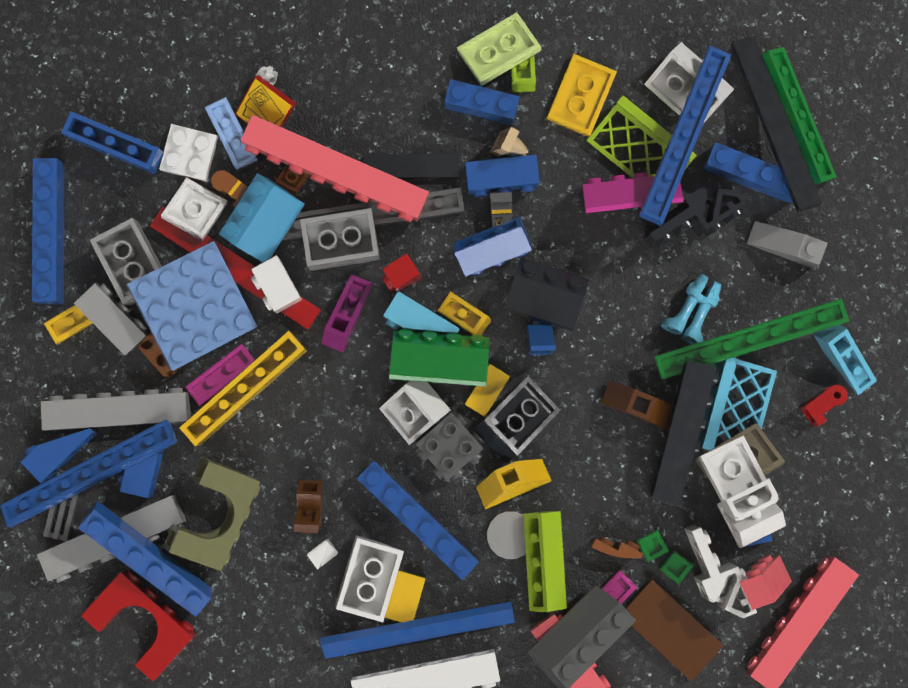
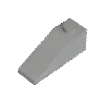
M754 221L746 244L812 269L820 265L827 246V242L806 234Z

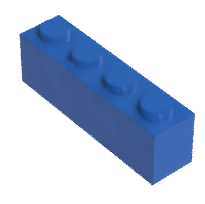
M72 111L61 132L72 141L154 175L163 157V152L158 147Z
M716 142L711 146L702 170L787 203L793 202L778 166Z

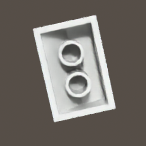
M681 42L669 53L644 85L680 116L702 60ZM723 78L705 121L734 90Z
M356 535L335 604L336 609L383 622L404 551Z

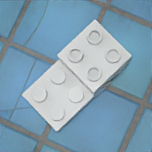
M744 435L699 457L721 501L717 506L739 548L786 526L783 511L776 504L778 494L770 479H766Z
M694 525L685 528L702 574L694 577L701 596L710 602L717 601L716 605L742 618L757 613L756 609L752 610L740 584V581L746 576L743 568L739 569L738 566L731 563L721 566L716 553L710 551L708 545L711 544V540L707 531Z

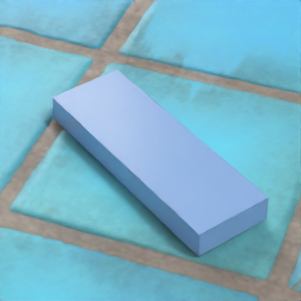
M224 97L206 106L205 109L235 169L239 171L257 162L256 155L244 150L245 146L241 143L244 132L227 98Z

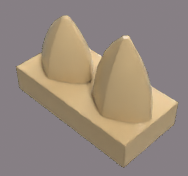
M510 127L499 132L489 153L496 157L504 154L520 157L526 156L528 150L517 137L520 131Z

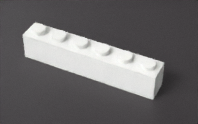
M494 649L355 676L351 679L352 688H472L480 685L482 688H491L496 686V682H500Z

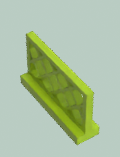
M622 96L587 139V142L634 179L633 162L646 161L649 177L656 175H650L649 161L661 160L663 156L649 158L647 144L658 143L662 147V155H664L672 135L626 97ZM617 111L625 117L626 127L612 128L611 118ZM628 120L631 121L635 126H629ZM609 122V128L603 129L605 125ZM639 128L642 130L644 142L630 143L629 129ZM626 130L628 143L613 145L612 131ZM610 131L611 145L600 146L594 141L600 132ZM646 134H647L650 138H652L653 141H647V136H646ZM645 144L646 158L632 160L631 146ZM628 146L629 160H617L614 155V148ZM611 148L612 155L605 149ZM694 152L691 153L687 166L697 156ZM630 163V169L623 164Z

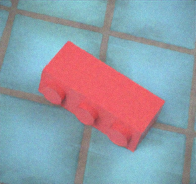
M766 555L757 560L758 563L752 565V569L745 573L746 576L740 581L752 610L774 603L792 582L780 555L775 557Z

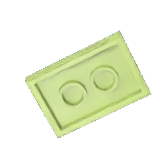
M516 12L457 47V51L479 84L483 86L540 52L541 46Z

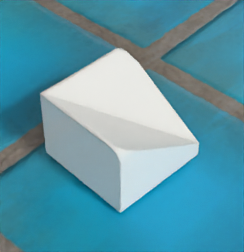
M326 539L311 550L307 556L315 567L319 569L335 557L338 551L330 540Z

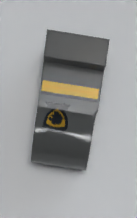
M512 192L490 193L492 227L512 220Z

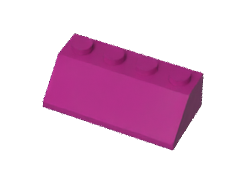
M648 172L634 174V179H625V175L610 176L611 181L601 182V178L586 179L587 184H582L585 213L642 207L655 176L649 177ZM680 183L672 203L683 202Z

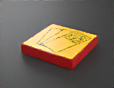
M258 75L254 78L235 115L247 124L251 116L254 115L283 128L297 103Z

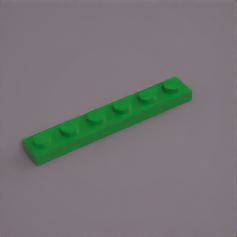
M785 48L768 50L762 56L814 184L817 185L836 178L837 176Z

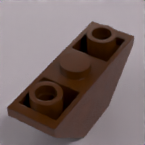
M609 381L601 400L603 405L667 430L673 406L656 397Z

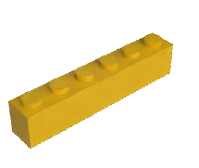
M288 331L179 428L195 446H201L307 350Z

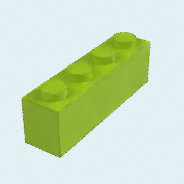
M561 511L525 513L523 518L529 611L551 612L567 609Z

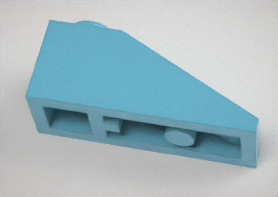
M399 291L383 315L387 319L386 324L395 330H398L400 327L411 331H433L445 334H458L460 328Z
M838 325L813 334L825 355L857 395H860L877 381L847 328Z

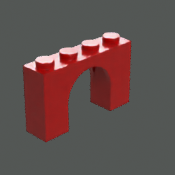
M124 570L116 576L81 616L98 632H101L125 607L140 606L147 609L157 622L158 634L152 647L135 666L151 681H154L197 634L193 632L194 627L187 620L183 619L181 621L175 615L177 612L168 603L163 604L157 599L159 595L152 588H145L140 583L141 579L136 573Z

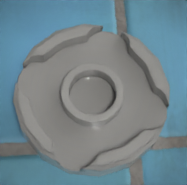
M505 511L496 515L490 522L487 529V541L490 548L498 556L505 559H517L526 554L523 514L516 511Z

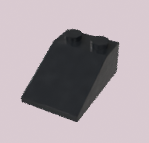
M527 376L473 430L507 464L517 457L561 410Z

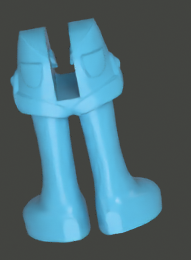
M700 274L694 282L689 283L686 289L688 296L680 312L673 318L664 319L661 324L663 329L672 334H682L691 312L696 304L699 303L700 305L693 321L682 336L683 340L691 345L703 341L701 327L710 308H715L720 300L721 284L716 281L711 284L705 296L701 295L709 278L704 274Z

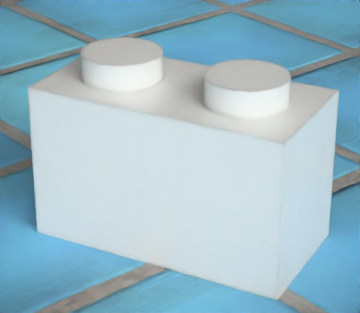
M278 256L251 269L254 274L251 279L257 290L262 288L266 295L262 299L269 311L273 309L274 312L279 313L302 300Z

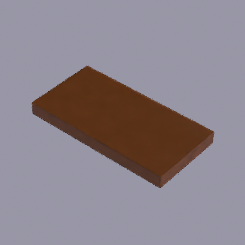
M652 579L625 607L636 620L631 626L691 682L724 646Z

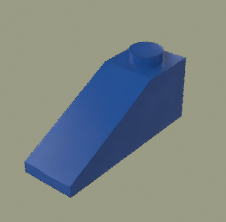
M532 321V325H527V355H551L556 350L552 325H546V323Z
M89 428L37 446L33 445L24 453L25 458L21 463L40 483H44L51 479L98 431Z
M164 450L125 469V472L122 471L118 480V485L121 486L120 492L152 498Z

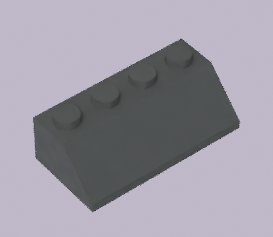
M595 585L527 653L558 688H570L636 620L619 601Z

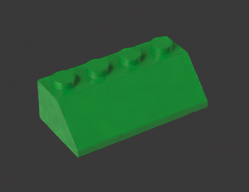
M408 329L394 330L389 379L486 386L490 338L483 337L482 335L463 336L457 333L437 334L433 331L412 332Z

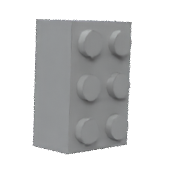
M131 218L90 239L122 304L127 306L136 302L126 284L162 267L139 222Z

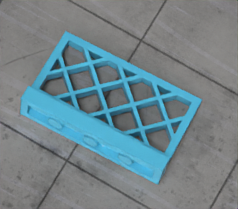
M736 357L717 363L716 370L719 371L717 384L712 385L710 394H713L711 407L705 410L704 417L707 418L705 430L699 433L700 449L710 451L715 448L716 438L723 433L727 440L730 439L731 436L728 430L738 425L742 432L745 430L742 422L750 417L762 429L777 371L736 359ZM736 365L743 366L748 376L738 381L734 375ZM761 372L769 374L767 383L759 387L754 376ZM750 379L755 391L746 396L740 384ZM736 387L742 399L731 404L728 394L730 390ZM758 394L762 401L761 406L753 410L748 399ZM744 402L749 414L739 419L734 407ZM730 410L735 422L725 427L722 422V416Z

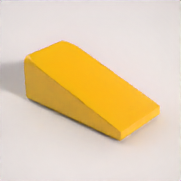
M451 291L437 310L471 335H482L491 322L489 316Z

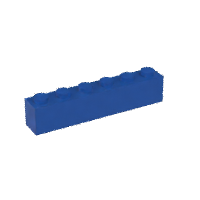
M57 158L33 159L32 302L38 304H64V163Z
M373 461L357 478L461 580L479 563V560L376 461Z
M97 501L82 518L78 529L195 617L211 600L212 588L100 502Z

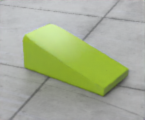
M534 55L511 68L512 92L535 91Z

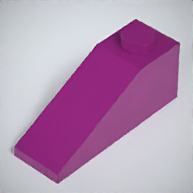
M351 274L324 329L321 344L344 352L373 285L372 282Z

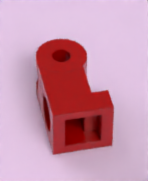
M841 385L828 386L802 405L800 409L814 427L820 426L827 421L823 415L834 406L844 404L847 401L848 393Z

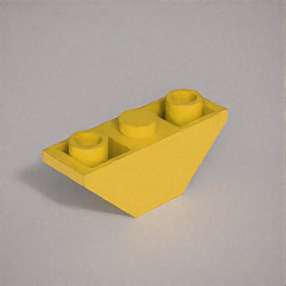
M542 459L513 462L493 471L476 488L486 510L551 482V478Z

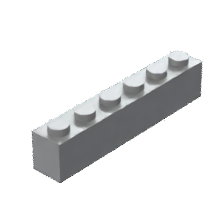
M170 388L168 393L159 394L158 389L144 390V395H135V391L120 392V396L111 397V393H96V398H87V394L72 395L70 400H63V396H48V401H41L42 430L45 431L158 424L166 419L170 423L186 422L191 418L190 394L183 392V388Z
M176 495L169 496L121 517L123 521L151 542L159 539V533L167 530L169 534L173 524L181 527V524L186 522ZM86 534L37 554L47 581L56 579L57 583L70 578V572L78 569L79 573L93 568L92 563L97 560H101V563L116 558Z

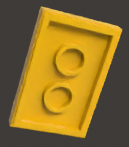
M573 54L546 120L590 137L617 71Z

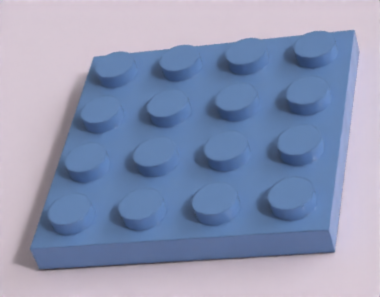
M214 241L126 284L171 371L257 327Z

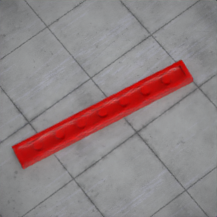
M165 207L161 208L150 227L190 253L214 241L234 281L260 299L266 296L262 288L257 290L251 279L254 276L251 269L255 268V266L208 235L201 241L162 219L161 214ZM301 297V301L281 312L309 330L322 310Z

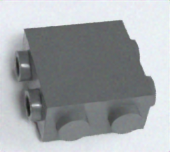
M450 413L416 443L418 446L417 454L424 462L427 459L431 461L434 465L431 470L440 480L445 477L446 480L452 478L455 481L465 472L462 469L463 466L468 462L473 465L483 456L480 452L484 449L481 446L484 441L475 431L470 434L465 428L468 423L459 413L456 416Z

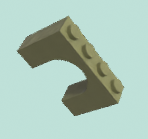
M202 457L193 480L200 485L221 492L225 496L228 505L226 518L217 529L209 533H196L173 524L163 547L169 553L222 571L223 566L229 562L233 543H236L239 539L240 527L249 516L251 502L259 493L260 481L250 475Z

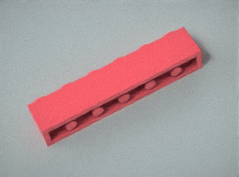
M829 556L821 560L817 566L819 571L814 578L810 577L803 586L804 592L800 597L794 598L789 605L791 610L786 617L782 616L775 625L776 631L771 637L768 636L763 641L761 652L757 657L753 656L748 662L746 673L764 687L779 688L859 576V574L836 557Z

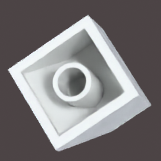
M409 381L379 408L409 445L451 411L430 384L423 381Z

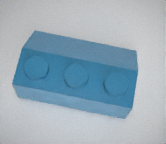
M257 173L219 235L264 263L271 258L305 203L272 180Z

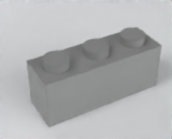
M95 283L74 304L124 355H127L148 335L145 331L147 326L139 318L134 320L129 315L131 310L127 305L122 304L121 301L117 302L112 297L114 293L106 284L100 285Z

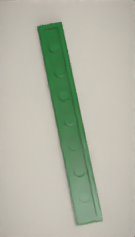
M841 298L657 355L654 358L661 380L681 374L685 357L715 364L847 323L849 318Z

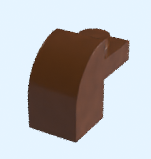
M299 480L296 493L297 511L294 521V532L306 534L319 533L323 512V481Z

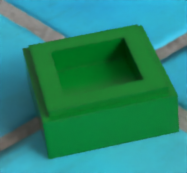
M657 529L636 540L647 562L669 551Z
M673 550L659 570L677 584H680L693 565Z

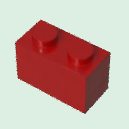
M408 254L403 255L383 268L385 275L382 276V279L390 292L392 290H395L396 293L398 291L402 292L421 280L420 273Z

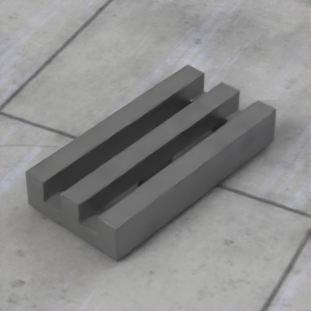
M80 494L71 497L72 500L63 535L60 534L68 499L61 502L54 533L52 528L58 504L49 509L43 534L44 537L69 541Z

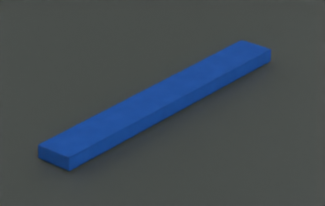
M711 45L707 48L639 217L659 226L663 224L731 54Z
M166 419L1 504L0 507L7 527L12 528L177 443L178 441L170 421Z
M506 602L322 637L320 641L325 659L511 624L515 623L512 603Z

